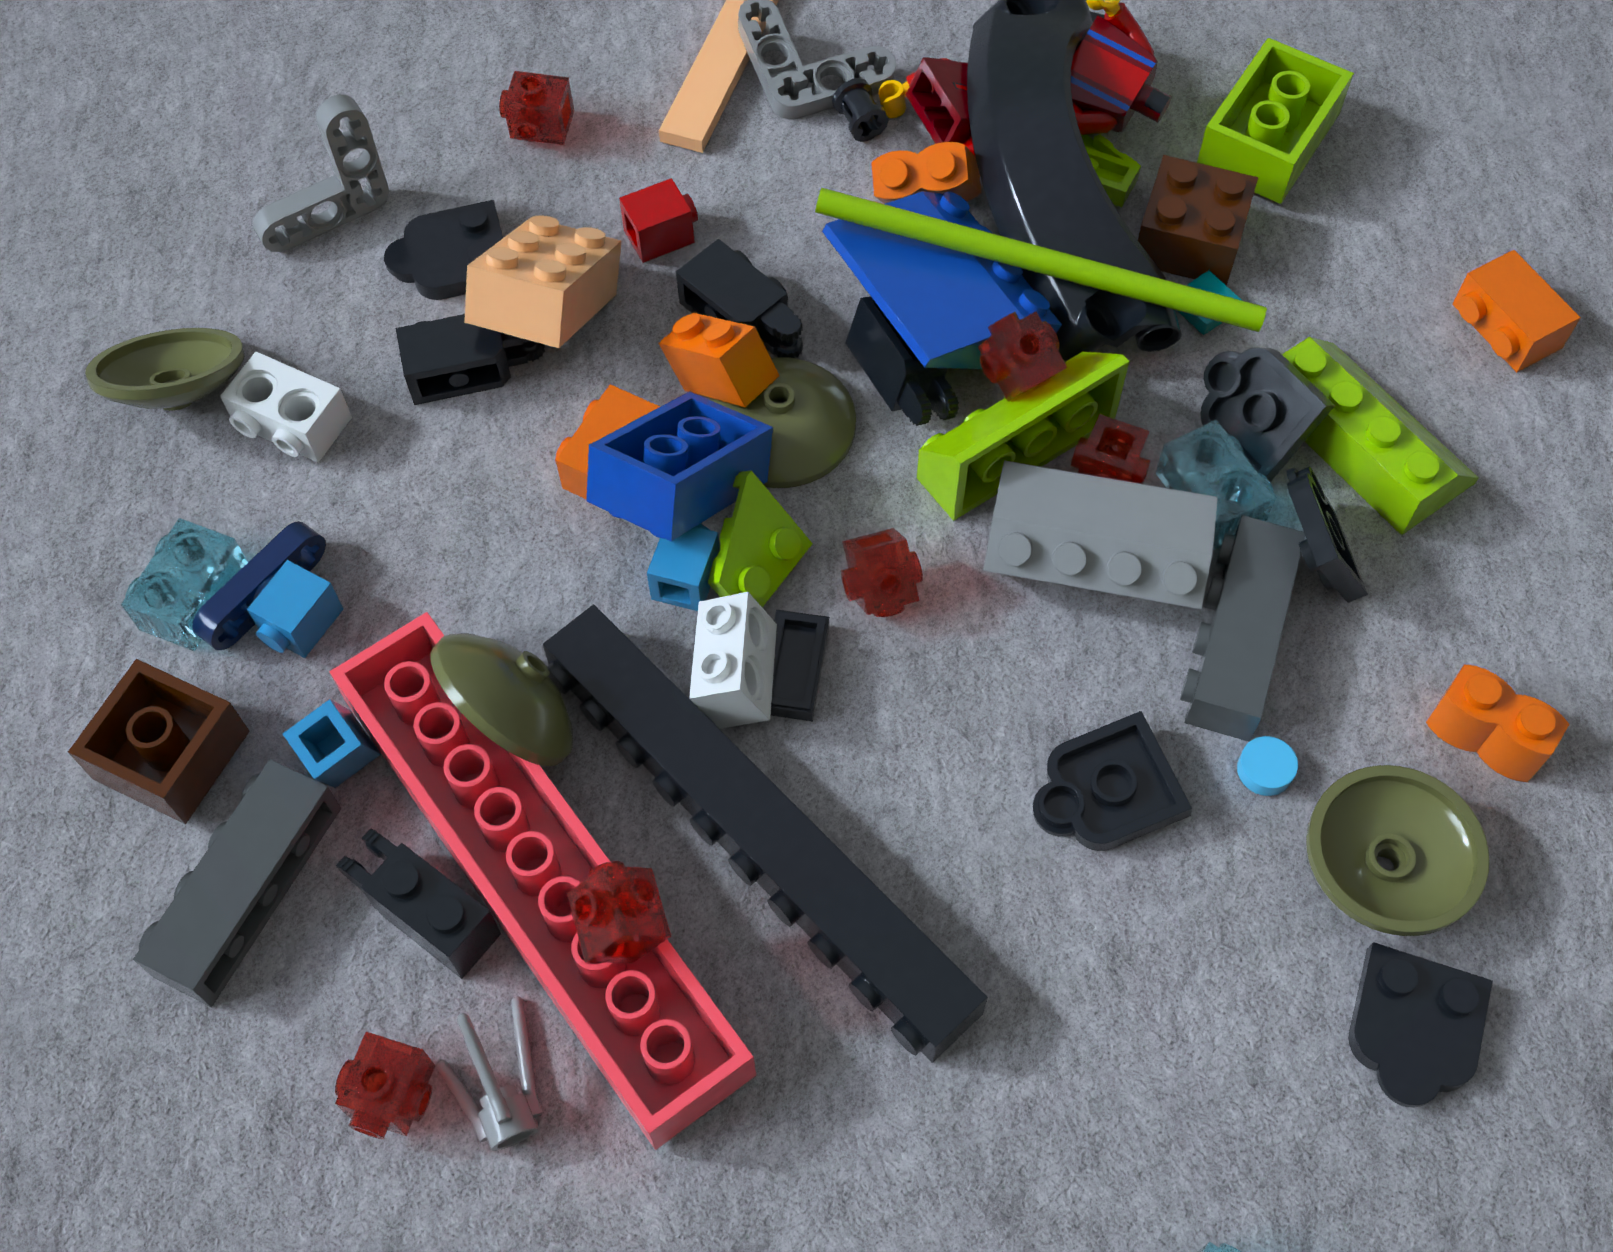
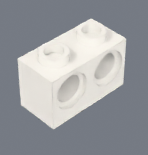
M258 352L252 355L220 395L230 415L229 421L237 431L250 438H255L258 435L267 439L289 456L297 457L300 454L318 463L352 419L339 387Z
M749 592L700 601L698 605L689 699L720 729L770 720L777 624Z

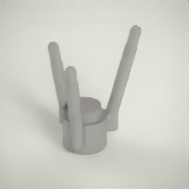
M518 996L512 999L511 1004L522 1094L517 1093L514 1085L499 1088L480 1039L475 1032L470 1017L465 1013L458 1016L457 1022L486 1092V1095L479 1100L483 1110H480L449 1064L444 1060L439 1061L437 1064L438 1072L471 1120L479 1142L488 1140L492 1151L511 1147L533 1136L538 1131L534 1118L544 1113L536 1094L524 1002Z

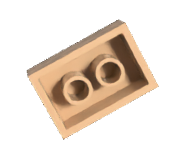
M539 215L529 218L467 265L464 323L560 348L616 296L622 241L606 237L603 231L596 228L583 227L575 229L560 225L557 219L550 216Z

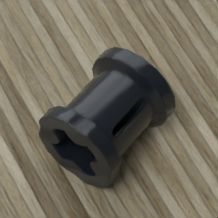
M855 78L846 81L838 87L832 99L833 106L839 114H843L849 122L848 128L856 141L864 142L880 135L887 127L889 118L883 107L876 105L874 102L872 88L865 79Z

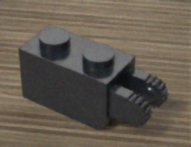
M717 239L676 271L679 303L691 313L755 326L766 349L773 355L777 354V357L799 358V354H802L803 342L802 338H799L801 331H803L801 319L798 318V315H794V311L788 307V295L785 288L777 279L773 277L768 278L756 269L748 257L741 251H734L720 239Z
M871 296L860 298L845 344L890 410H902L910 418V422L912 421L913 425L916 424V426L929 423L932 410L936 412V416H939V419L948 420L955 418L956 414H958L959 402L955 392L952 391V387L945 379L948 368H924Z
M465 313L395 328L403 373L414 405L503 387L511 378L509 367L526 364L528 361L534 362L536 359L539 360V357H543L545 345L464 323Z
M370 828L364 834L362 840L371 853L384 860L379 868L371 875L358 861L344 856L337 863L336 868L364 892L372 906L384 918L463 979L501 935L491 912L406 845L401 843L397 847L376 830Z

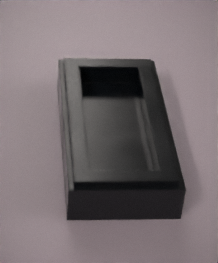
M776 609L774 621L777 624L770 716L813 722L830 617Z

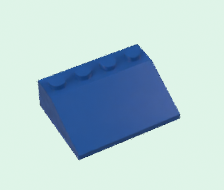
M921 191L885 204L992 233L989 229L980 225L970 213V206L967 201L953 192L941 194ZM841 219L827 223L822 230L924 368L1030 370L1062 326L1050 311L1048 300L1042 294L1033 290L1022 276L1023 271L1019 267Z

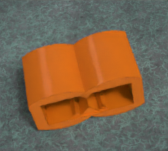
M936 143L923 149L918 154L904 150L892 151L877 157L871 162L874 196L884 204L921 191L941 194L953 192L966 201H970L981 194L980 174L976 157L961 143Z
M1466 664L1463 665L1426 721L1428 727L1446 743L1465 751L1477 752L1479 757L1494 771L1507 778L1521 782H1528L1551 757L1569 727L1567 720L1547 703L1530 696L1516 694L1511 686L1496 674L1484 668Z

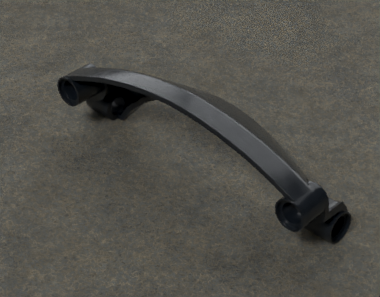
M998 0L973 25L968 57L967 96L976 162L1000 236L1166 280L1164 274L1132 234L1107 195L1091 163L1077 124L1071 93V65L1079 41L1084 39L1093 24L1086 0ZM1022 269L1024 279L1033 290L1039 292L1048 300L1050 311L1062 324L1052 338L1051 344L1056 353L1065 362L1083 351L1095 352L1105 344L1117 348L1134 335L1138 348L1147 352L1167 349L1181 338L1182 333L1174 309Z

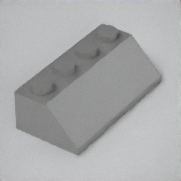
M1004 460L983 571L1202 609L1213 553L1218 497Z

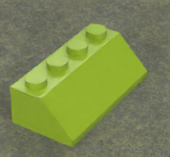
M1309 336L1282 354L1336 405L1305 443L1401 535L1473 486L1479 479L1475 473L1334 343Z
M1083 351L1066 362L1061 360L1054 363L1045 371L1043 376L1026 386L1020 384L1014 387L1005 395L1003 400L988 409H978L972 412L961 425L946 434L938 433L929 438L919 449L918 481L950 518L955 521L997 495L1004 460L1042 467L1114 423L1130 361L1123 354Z

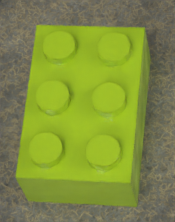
M1267 38L1206 126L1197 163L1258 177L1254 192L1282 204L1339 116L1354 73L1276 40Z

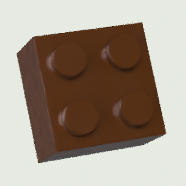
M1163 155L1140 227L1138 242L1162 272L1195 280L1209 270L1227 286L1258 177Z
M136 659L69 749L68 753L93 780L186 825L250 731L230 702Z

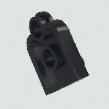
M494 200L424 214L412 219L405 227L404 238L391 243L384 253V262L389 273L402 282L415 283L418 292L428 299L442 300L465 295L467 265L503 239Z
M1250 348L1242 353L1236 351L1219 353L1208 363L1204 371V384L1209 394L1201 406L1200 416L1202 425L1260 485L1269 484L1336 406L1280 352L1271 348Z
M1309 466L1298 471L1294 467L1287 470L1289 480L1287 482L1288 491L1306 536V540L1299 542V547L1311 572H1318L1327 590L1335 588L1347 603L1368 595L1337 515L1324 494L1312 468Z
M1142 711L1058 745L1048 758V783L1039 789L1033 801V815L1036 823L1042 830L1058 837L1074 835L1080 844L1095 851H1106L1190 817L1192 807Z
M1373 942L1366 950L1349 1029L1348 1040L1353 1055L1362 1065L1377 1071V1079L1382 1091L1389 1099L1401 1106L1420 1107L1433 1100L1438 1092L1457 1090L1474 1076L1478 1067L1493 980Z

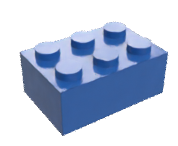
M689 391L589 444L587 502L608 511L616 518L625 519L650 531L658 538L667 539L672 542L736 502L739 489L733 487V484L739 472L752 470L763 484L768 481L773 427Z

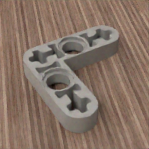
M746 0L740 6L738 13L740 37L771 108L782 118L797 119L834 108L832 99L836 90L827 89L821 83V79L827 75L839 76L844 82L856 77L865 79L872 88V96L878 94L883 82L894 79L896 69L895 57L889 50L880 46H868L803 66L780 12L772 1ZM758 16L761 22L766 21L765 36L761 37L762 31L756 20H751L752 17ZM776 50L783 53L787 60L781 65L774 66L766 63L762 56L768 51ZM868 65H873L876 70H883L882 74L876 75L873 69L867 70ZM811 82L812 87L807 88V84ZM790 90L793 95H798V99L791 100L789 95H783V91Z
M341 94L331 96L318 107L316 113V122L335 175L263 207L254 216L252 222L253 229L267 250L272 252L289 250L376 210L387 200L389 187L368 120L352 97ZM344 118L346 127L349 129V131L343 133L339 129V120ZM357 148L364 149L360 157L354 161L343 162L344 157L352 150ZM365 177L367 188L362 190L358 180ZM331 201V205L327 210L319 214H311L312 210L320 203ZM301 215L302 219L298 220L296 217Z

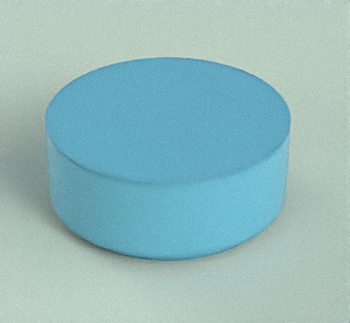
M1270 736L1258 737L1248 742L1237 762V772L1241 782L1252 792L1264 796H1273L1284 792L1292 783L1298 770V760L1293 749L1286 742Z

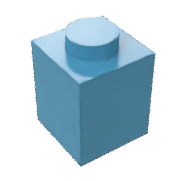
M699 524L672 542L667 539H659L647 571L651 600L698 611L699 602L707 599L711 588L708 584L713 560L720 551L718 532L711 531L706 526Z
M287 560L248 607L247 611L258 627L257 637L264 644L279 653H283L287 648L306 658L344 608L330 582Z
M331 699L283 733V736L313 779L334 788L381 755L353 713Z

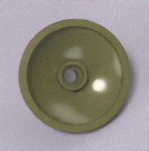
M212 328L171 329L138 336L106 349L90 361L86 367L85 374L91 390L110 401L145 409L174 411L186 408L192 402L206 397L229 380L242 364L245 353L241 340L236 335L224 330Z
M775 357L771 359L780 376L747 407L737 406L709 398V400L773 427L768 481L763 485L769 488H790L805 485L824 477L843 461L855 437L856 412L848 390L831 372L805 360ZM778 400L786 401L780 404L774 403V401Z
M469 633L445 635L433 647L430 658L431 665L442 689L457 709L489 739L513 755L542 766L558 765L571 753L573 748V729L565 703L557 686L549 677L550 673L547 666L536 655L528 651L521 652L517 648L499 640Z
M1393 765L1370 766L1350 772L1335 781L1322 794L1309 819L1306 835L1307 854L1318 884L1341 911L1371 929L1399 936H1420L1441 931L1453 925L1468 913L1478 901L1486 885L1489 873V849L1478 818L1463 798L1453 789L1424 772ZM1377 857L1389 859L1394 865V870L1382 868L1378 863Z

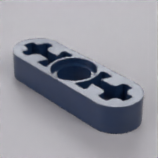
M300 521L286 526L199 609L193 620V632L215 650H225L233 646L255 625L247 609L283 564L289 560L310 572L319 563L325 552V538Z

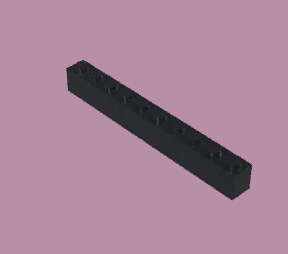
M594 604L543 643L549 664L547 666L550 673L549 677L558 690L563 694L571 690L582 702L579 706L588 721L599 731L607 727L618 739L615 744L622 756L635 768L643 764L655 777L652 783L663 799L673 807L680 803L693 816L690 819V823L698 835L711 846L718 842L731 855L728 862L735 873L749 886L757 882L771 896L767 902L783 923L791 927L796 922L811 938L807 943L815 956L830 969L837 965L852 980L849 983V988L862 1005L872 1012L879 1008L894 1023L891 1031L908 1052L916 1056L921 1051L933 1063L983 1015L988 997Z

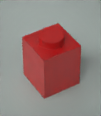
M672 178L619 198L624 231L643 263L695 243L693 222L698 221L696 207L689 194H681Z

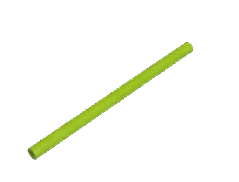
M821 188L815 209V213L1248 330L1259 332L1266 316L1267 308L1264 306L830 189Z

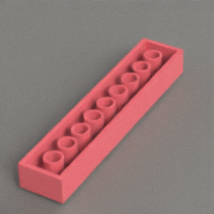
M425 612L329 672L345 702L651 1145L657 1150L756 1076L754 1056L541 766L523 760L493 742L478 730L446 695L434 674L430 659L433 647L444 637V634L430 615Z

